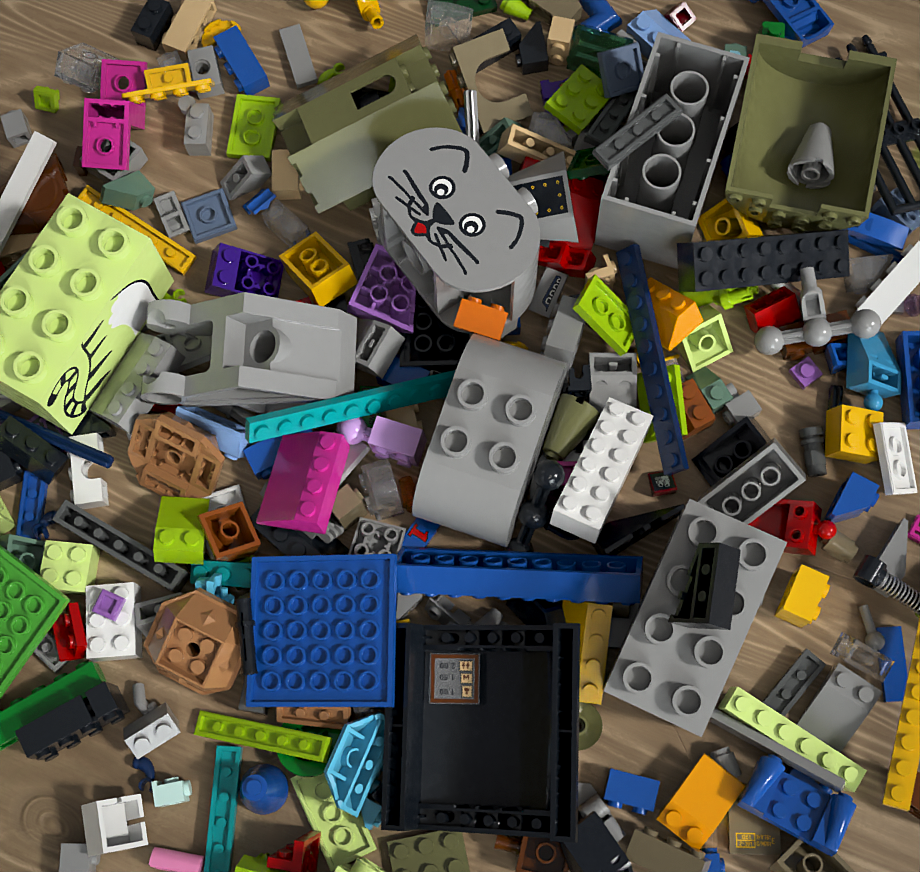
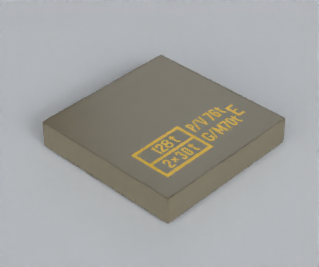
M734 802L727 812L729 854L781 855L780 828L737 806L738 802Z

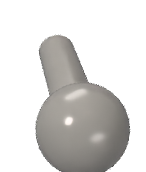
M862 605L858 608L867 632L865 645L872 651L881 650L885 645V638L880 632H877L868 605Z

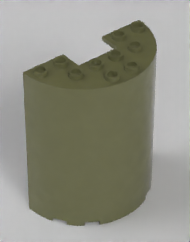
M757 33L725 189L727 201L739 212L753 219L768 223L767 225L771 228H790L791 231L796 233H803L804 230L833 231L860 226L861 223L869 218L897 59L852 50L849 51L845 61L801 53L802 41ZM821 122L831 129L835 175L828 186L820 189L806 188V184L800 182L799 186L794 184L789 179L787 170L808 127Z

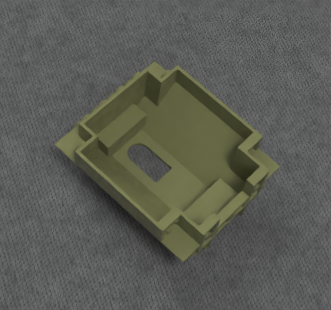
M417 34L274 108L275 112L272 121L281 131L290 153V156L287 158L297 170L299 179L307 194H310L318 214L341 202L352 211L370 202L371 199L376 198L372 182L374 167L384 150L401 136L415 130L435 127L452 129L462 133L454 115L457 109L452 99L447 100L445 95L449 92L444 82L438 81L437 77L441 75L435 63L430 64L429 60L432 59L427 46L422 47ZM385 76L395 79L396 85L391 93L357 109L351 93Z

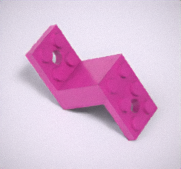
M102 59L100 99L84 98L82 167L129 171L130 130H145L146 99L145 103L136 104L122 99L121 94L146 89L147 84L144 70H147V62ZM126 77L129 80V86L122 90L118 82L121 78ZM108 139L112 147L109 152L105 153L101 149V143Z

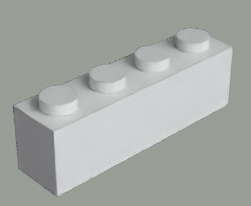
M920 241L915 246L911 244L907 246L901 253L904 258L899 263L894 261L885 271L889 275L883 281L879 278L870 288L873 291L868 298L863 296L856 303L855 307L858 308L856 312L862 309H871L879 315L881 325L920 282Z

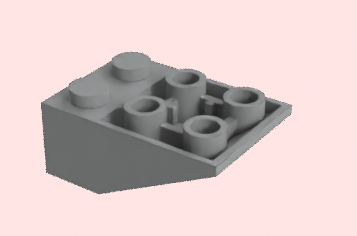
M357 319L355 368L383 379L405 338L388 324L377 320Z
M589 353L588 365H590L592 391L588 396V403L600 415L609 397L636 408L637 353H626L622 356H619L617 353Z
M360 517L348 555H397L403 545L406 528Z

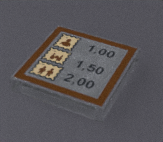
M430 653L429 704H480V654Z

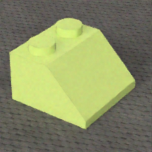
M709 304L699 308L704 321L676 346L693 373L733 352L722 315Z

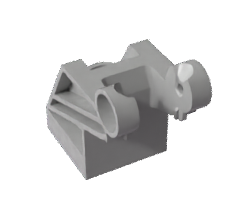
M247 292L192 305L171 299L154 300L148 304L146 325L149 329L159 333L178 334L193 339L194 336L212 335L210 367L204 373L184 376L172 372H161L158 378L143 375L140 393L142 400L161 405L181 404L186 407L237 405L259 414H265L354 393L357 318L340 309Z

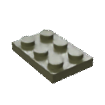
M436 831L387 842L392 872H470L462 832Z

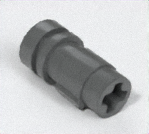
M820 426L799 430V437L802 439L800 444L804 448L803 454L808 477L827 475L826 457L823 450L825 440L822 438L824 435L823 427Z

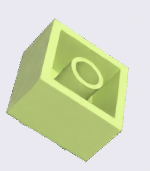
M46 540L40 576L63 594L86 596V586L95 585L100 549L92 544Z

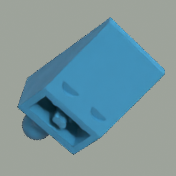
M879 331L875 336L868 339L860 338L854 333L848 334L846 388L867 395L863 401L864 407L874 411L882 408L884 398L901 394V370L884 333Z

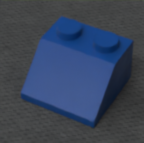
M852 472L842 482L823 521L829 520L837 523L858 517L864 511L868 512L870 507H873L880 494L876 492L880 485Z

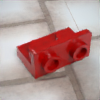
M78 602L68 603L66 613L60 615L52 625L58 660L60 662L84 658L87 648Z

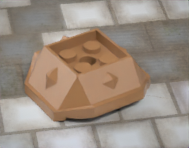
M171 412L140 414L135 420L127 453L132 466L137 472L136 477L140 485L161 496L204 498L214 492L225 461V457L219 450L214 434Z
M200 587L169 598L161 603L143 644L160 674L201 695L230 690L241 671L238 628H235V622H237L235 605ZM192 643H196L200 650L195 649Z

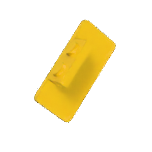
M189 63L144 70L147 89L122 93L121 95L122 99L142 104L145 103L147 98L159 101L167 99V95L170 94L182 97L189 95V91L193 90L198 91V93L210 92L211 87H215V82L211 78L192 81Z

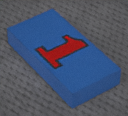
M416 518L405 533L402 547L426 548L441 525Z

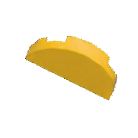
M221 19L210 22L203 30L202 46H216L214 36L235 25L241 31L240 25L232 20L221 21Z

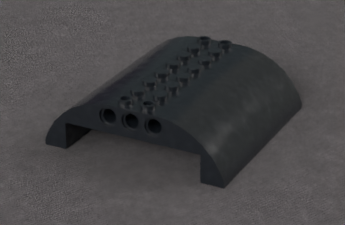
M396 623L394 707H385L381 830L410 831L418 829L550 838V841L578 842L580 623H553V625H422ZM431 654L479 655L478 703H430ZM435 658L434 699H474L475 659ZM459 660H473V672H459ZM441 663L444 664L443 668H440ZM460 673H473V684H460ZM441 674H443V676H444L445 674H447V675L443 678V680L440 679V675H441ZM461 685H473V698H461ZM445 689L448 690V694H447V695H445V693H444V690H445Z

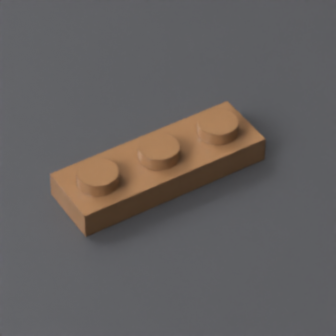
M276 707L277 722L342 730L344 724L351 722V707Z

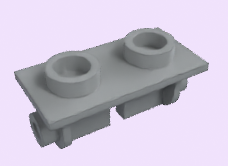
M438 594L432 598L430 597L424 608L433 620H437L442 625H473L471 618L459 608L454 613L450 612L455 605L444 595Z

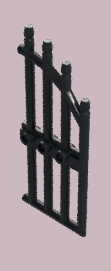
M868 35L862 37V43L869 54L887 57L885 51L878 53ZM852 43L846 46L848 53L850 50L857 51ZM893 82L891 98L903 121L895 122L888 110L880 154L905 204L896 205L878 169L875 185L891 216L920 210V200L915 201L887 147L896 144L920 190V169L906 142L914 141L920 151V119H913Z

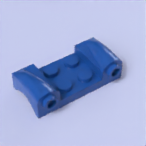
M748 0V1H750L751 3H756L757 1H760V0ZM762 0L778 21L785 23L784 38L802 41V48L827 36L834 26L833 21L816 0Z
M772 754L761 756L755 765L752 776L737 806L829 856L836 854L857 806L852 802L853 798L843 792L829 796L784 772L785 766L782 765V760Z

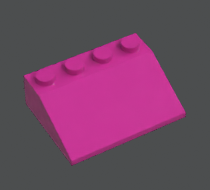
M316 431L282 436L256 520L257 524L318 534L326 533L350 450V445L343 434Z

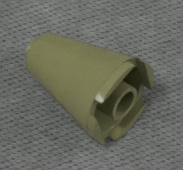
M561 394L542 448L547 459L563 461L594 429L600 413L586 401L583 404L576 402V396Z

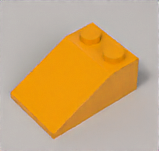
M704 753L661 808L656 819L688 845L700 850L746 785Z

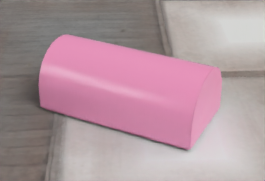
M154 847L148 865L154 869L169 872H203L205 856Z

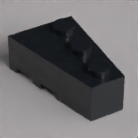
M720 542L699 543L687 575L690 577L685 590H680L677 597L680 599V603L675 615L671 614L668 622L687 628L730 630L741 550Z

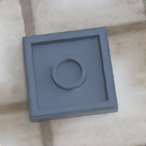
M639 42L597 53L605 98H612L639 89L644 74Z
M223 188L181 202L195 244L238 229Z

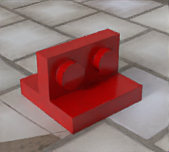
M311 830L294 840V844H287L282 849H278L277 852L268 856L267 867L291 872H317L321 831Z

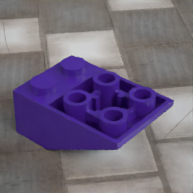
M219 243L212 250L204 292L219 297L247 292L278 298L284 266L281 260Z

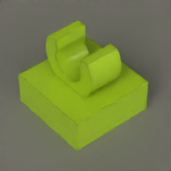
M38 85L33 89L35 109L56 113L59 110L58 100L60 99V93L58 89L54 90Z

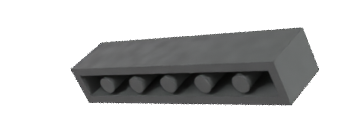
M66 499L52 519L173 593L181 592L190 578V574L174 563L154 562L152 550Z

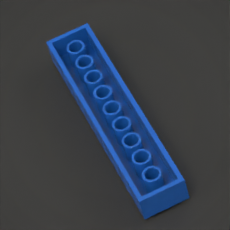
M401 547L397 554V593L405 596L417 593L428 597L440 594L448 595L452 598L461 596H472L476 599L496 597L500 600L521 598L524 601L546 599L548 602L570 600L573 603L595 601L597 604L617 602L626 606L640 603L643 556Z

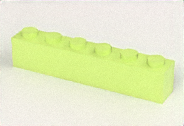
M738 686L730 687L718 706L720 710L732 718L845 779L844 791L855 793L867 772L866 769Z

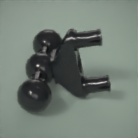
M548 459L540 462L535 468L534 480L538 486L533 499L525 501L519 508L518 516L522 527L518 537L512 538L508 546L504 547V551L534 552L530 541L534 531L542 527L566 540H578L580 538L550 524L553 509L562 493L558 488L562 485L565 478L563 466L557 461Z

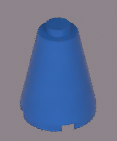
M259 764L250 768L243 775L239 786V795L242 803L249 811L260 815L270 814L279 810L288 798V780L284 772L270 764Z

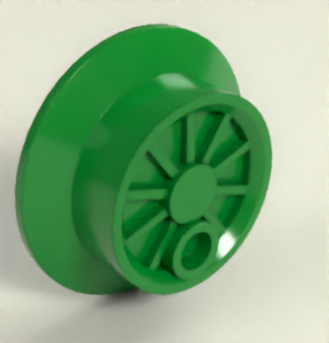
M283 723L281 726L333 738L328 760L342 731L340 729ZM277 753L282 765L291 773L301 777L321 775L324 773L327 763Z

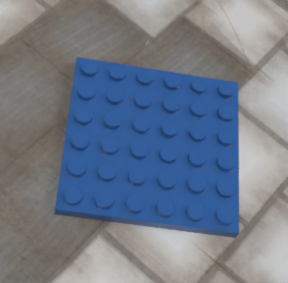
M396 554L252 557L250 598L252 620H255L256 625L253 626L258 674L247 675L246 707H394L397 596Z

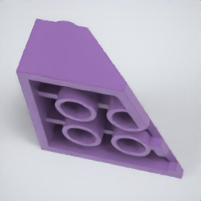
M376 243L348 303L347 312L361 319L377 320L388 324L397 332L413 334L416 289L382 245Z

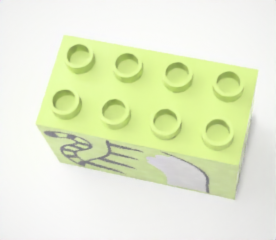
M69 193L66 195L0 290V394L71 435L74 433L145 326L149 302L163 299L174 282L151 238Z

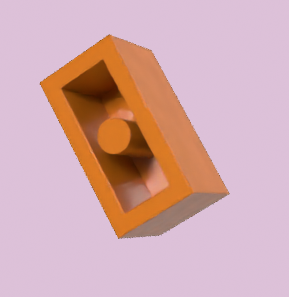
M468 296L467 300L462 298L453 325L454 328L500 341L508 318V312H504L505 307L491 303L490 307L481 304V299Z

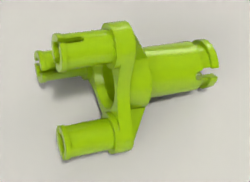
M758 286L679 293L695 301L698 308L715 303L727 310L733 308L735 304L753 299V295L759 294V290H757Z

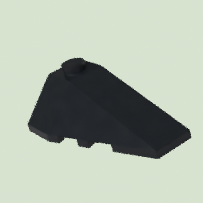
M681 504L610 521L603 526L596 543H590L598 555H617L678 517L685 505Z

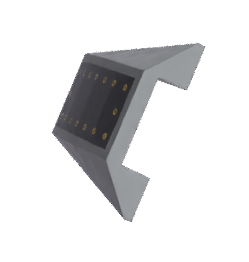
M564 151L510 175L507 180L516 190L522 187L526 188L537 203L538 212L536 216L540 226V240L579 243Z

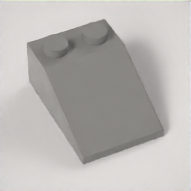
M838 663L831 668L796 725L840 753L870 713L882 691Z

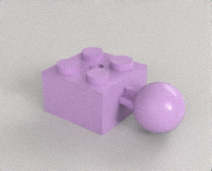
M380 416L376 417L373 428L367 427L361 417L338 422L336 428L337 433L343 434L349 445L358 444L362 440L366 441L372 452L375 453V457L388 461L389 458L398 460L397 464L407 468H411V465L418 467L427 442L422 429Z

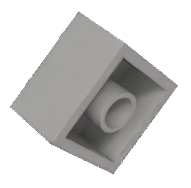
M108 139L104 140L101 143L102 151L106 153L111 150V142ZM130 140L129 171L97 168L85 169L103 182L109 183L140 170L148 161V158L143 149Z

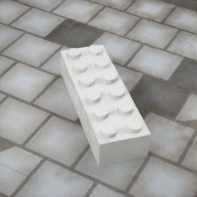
M609 397L553 509L551 525L589 542L596 543L649 431L653 415Z

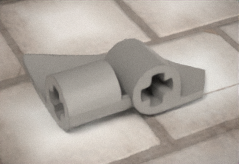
M578 783V822L592 811H596L616 842L621 840L626 833L611 815L610 809L590 783Z

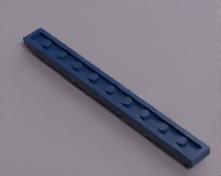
M632 244L616 252L650 413L653 415L652 422L664 475L670 476L689 469L640 246Z

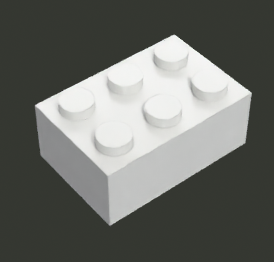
M135 582L86 586V659L100 662L142 658V632L136 626L134 604L141 602V586ZM102 589L126 599L116 622L92 611Z

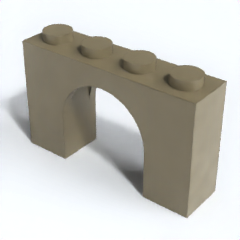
M503 28L456 45L450 49L451 54H448L452 67L456 66L459 75L456 78L461 89L464 88V90H476L478 125L481 135L487 133L504 117L513 121H519L533 115L526 93L503 102H492L485 99L477 90L475 75L479 65L510 51Z

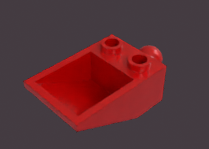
M781 499L748 524L786 541L787 544L783 552L815 556L818 535L822 539L828 540L833 538L837 532L836 525L832 521L824 520L820 522L822 509L814 501Z

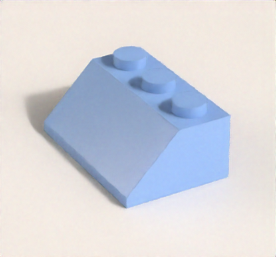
M657 9L642 11L627 24L626 33L632 34L636 41L639 42L640 52L647 59H649L658 32L691 41Z
M177 406V416L216 436L219 450L225 452V457L232 460L246 457L243 450L250 447L251 443H248L245 439V426L197 406Z

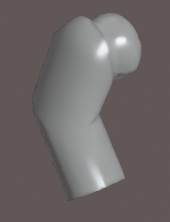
M136 683L132 686L134 705L143 716L158 707L156 702L148 703L146 700L143 683Z

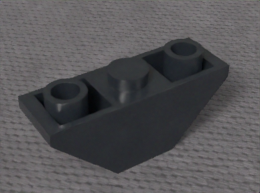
M521 598L508 600L506 603L525 625L566 623L563 608L557 602H548L546 599L524 601Z

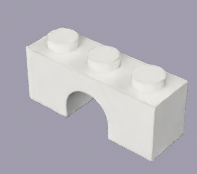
M98 433L69 437L104 452L103 438ZM67 452L69 459L71 458V467L68 468V474L73 482V490H70L72 503L81 509L109 506L107 483L102 478H88V469L93 462Z

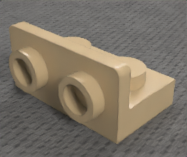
M608 254L602 256L601 268L596 267L585 273L584 286L588 279L596 274L613 292L617 268L614 260L610 261Z

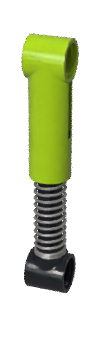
M865 554L853 578L866 587L872 589L877 587L881 591L885 590V593H888L889 596L892 595V598L896 597V600H899L900 603L903 602V605H907L911 610L914 609L915 615L919 618L920 592L914 590L910 585H906V583H903L902 580H899L894 575L892 576L887 571V565L883 561Z

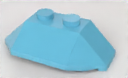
M379 712L344 724L324 769V774L337 808L354 817H358L383 759L385 715Z

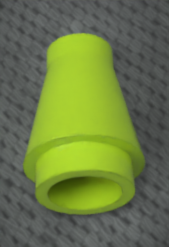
M503 0L499 9L503 10L504 14L528 21L533 11L521 0Z

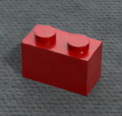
M785 286L744 306L749 327L755 333L765 326L779 328L792 324L795 320L801 318L796 295Z

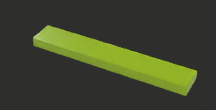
M201 710L199 711L194 735L322 763H327L333 739L327 736Z

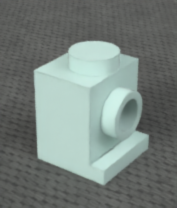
M179 777L165 779L164 784H162V781L151 782L155 807H165L190 801L189 795H192L190 780L179 781Z

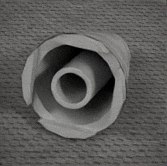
M818 122L808 127L788 165L787 175L794 184L799 186L800 182L806 184V188L820 189L828 186L831 180L834 179L832 135L830 127L826 124Z

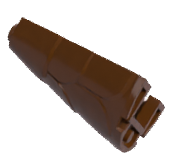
M56 153L51 154L10 236L41 232L69 193L66 184L68 180L63 165ZM9 181L0 187V198Z

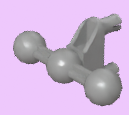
M806 267L800 269L802 287L800 304L804 322L803 328L780 331L774 326H765L757 331L754 337V344L760 353L773 355L778 353L783 345L805 341L808 345L820 347L828 343L833 336L854 333L857 337L868 339L879 332L881 319L875 311L862 309L857 311L849 320L829 323L826 320L823 293L817 287L814 267Z

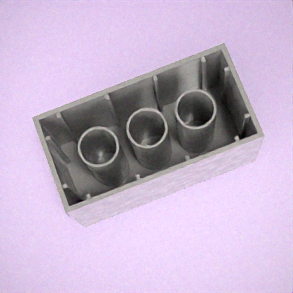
M661 32L657 33L627 123L666 93L682 109V114L611 168L601 197L594 244L620 251L632 244H637L640 246L642 259L678 269L677 243L692 241L748 66L749 57Z
M689 499L679 515L609 671L603 691L702 737L787 542ZM720 542L740 549L731 629L687 628L668 622L670 615H675L680 603V599L677 598L680 590H685L690 576L687 575L698 544Z

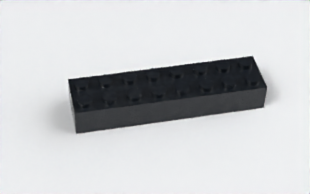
M848 230L677 243L679 292H701L801 281L800 269L806 267H814L816 280L849 277Z

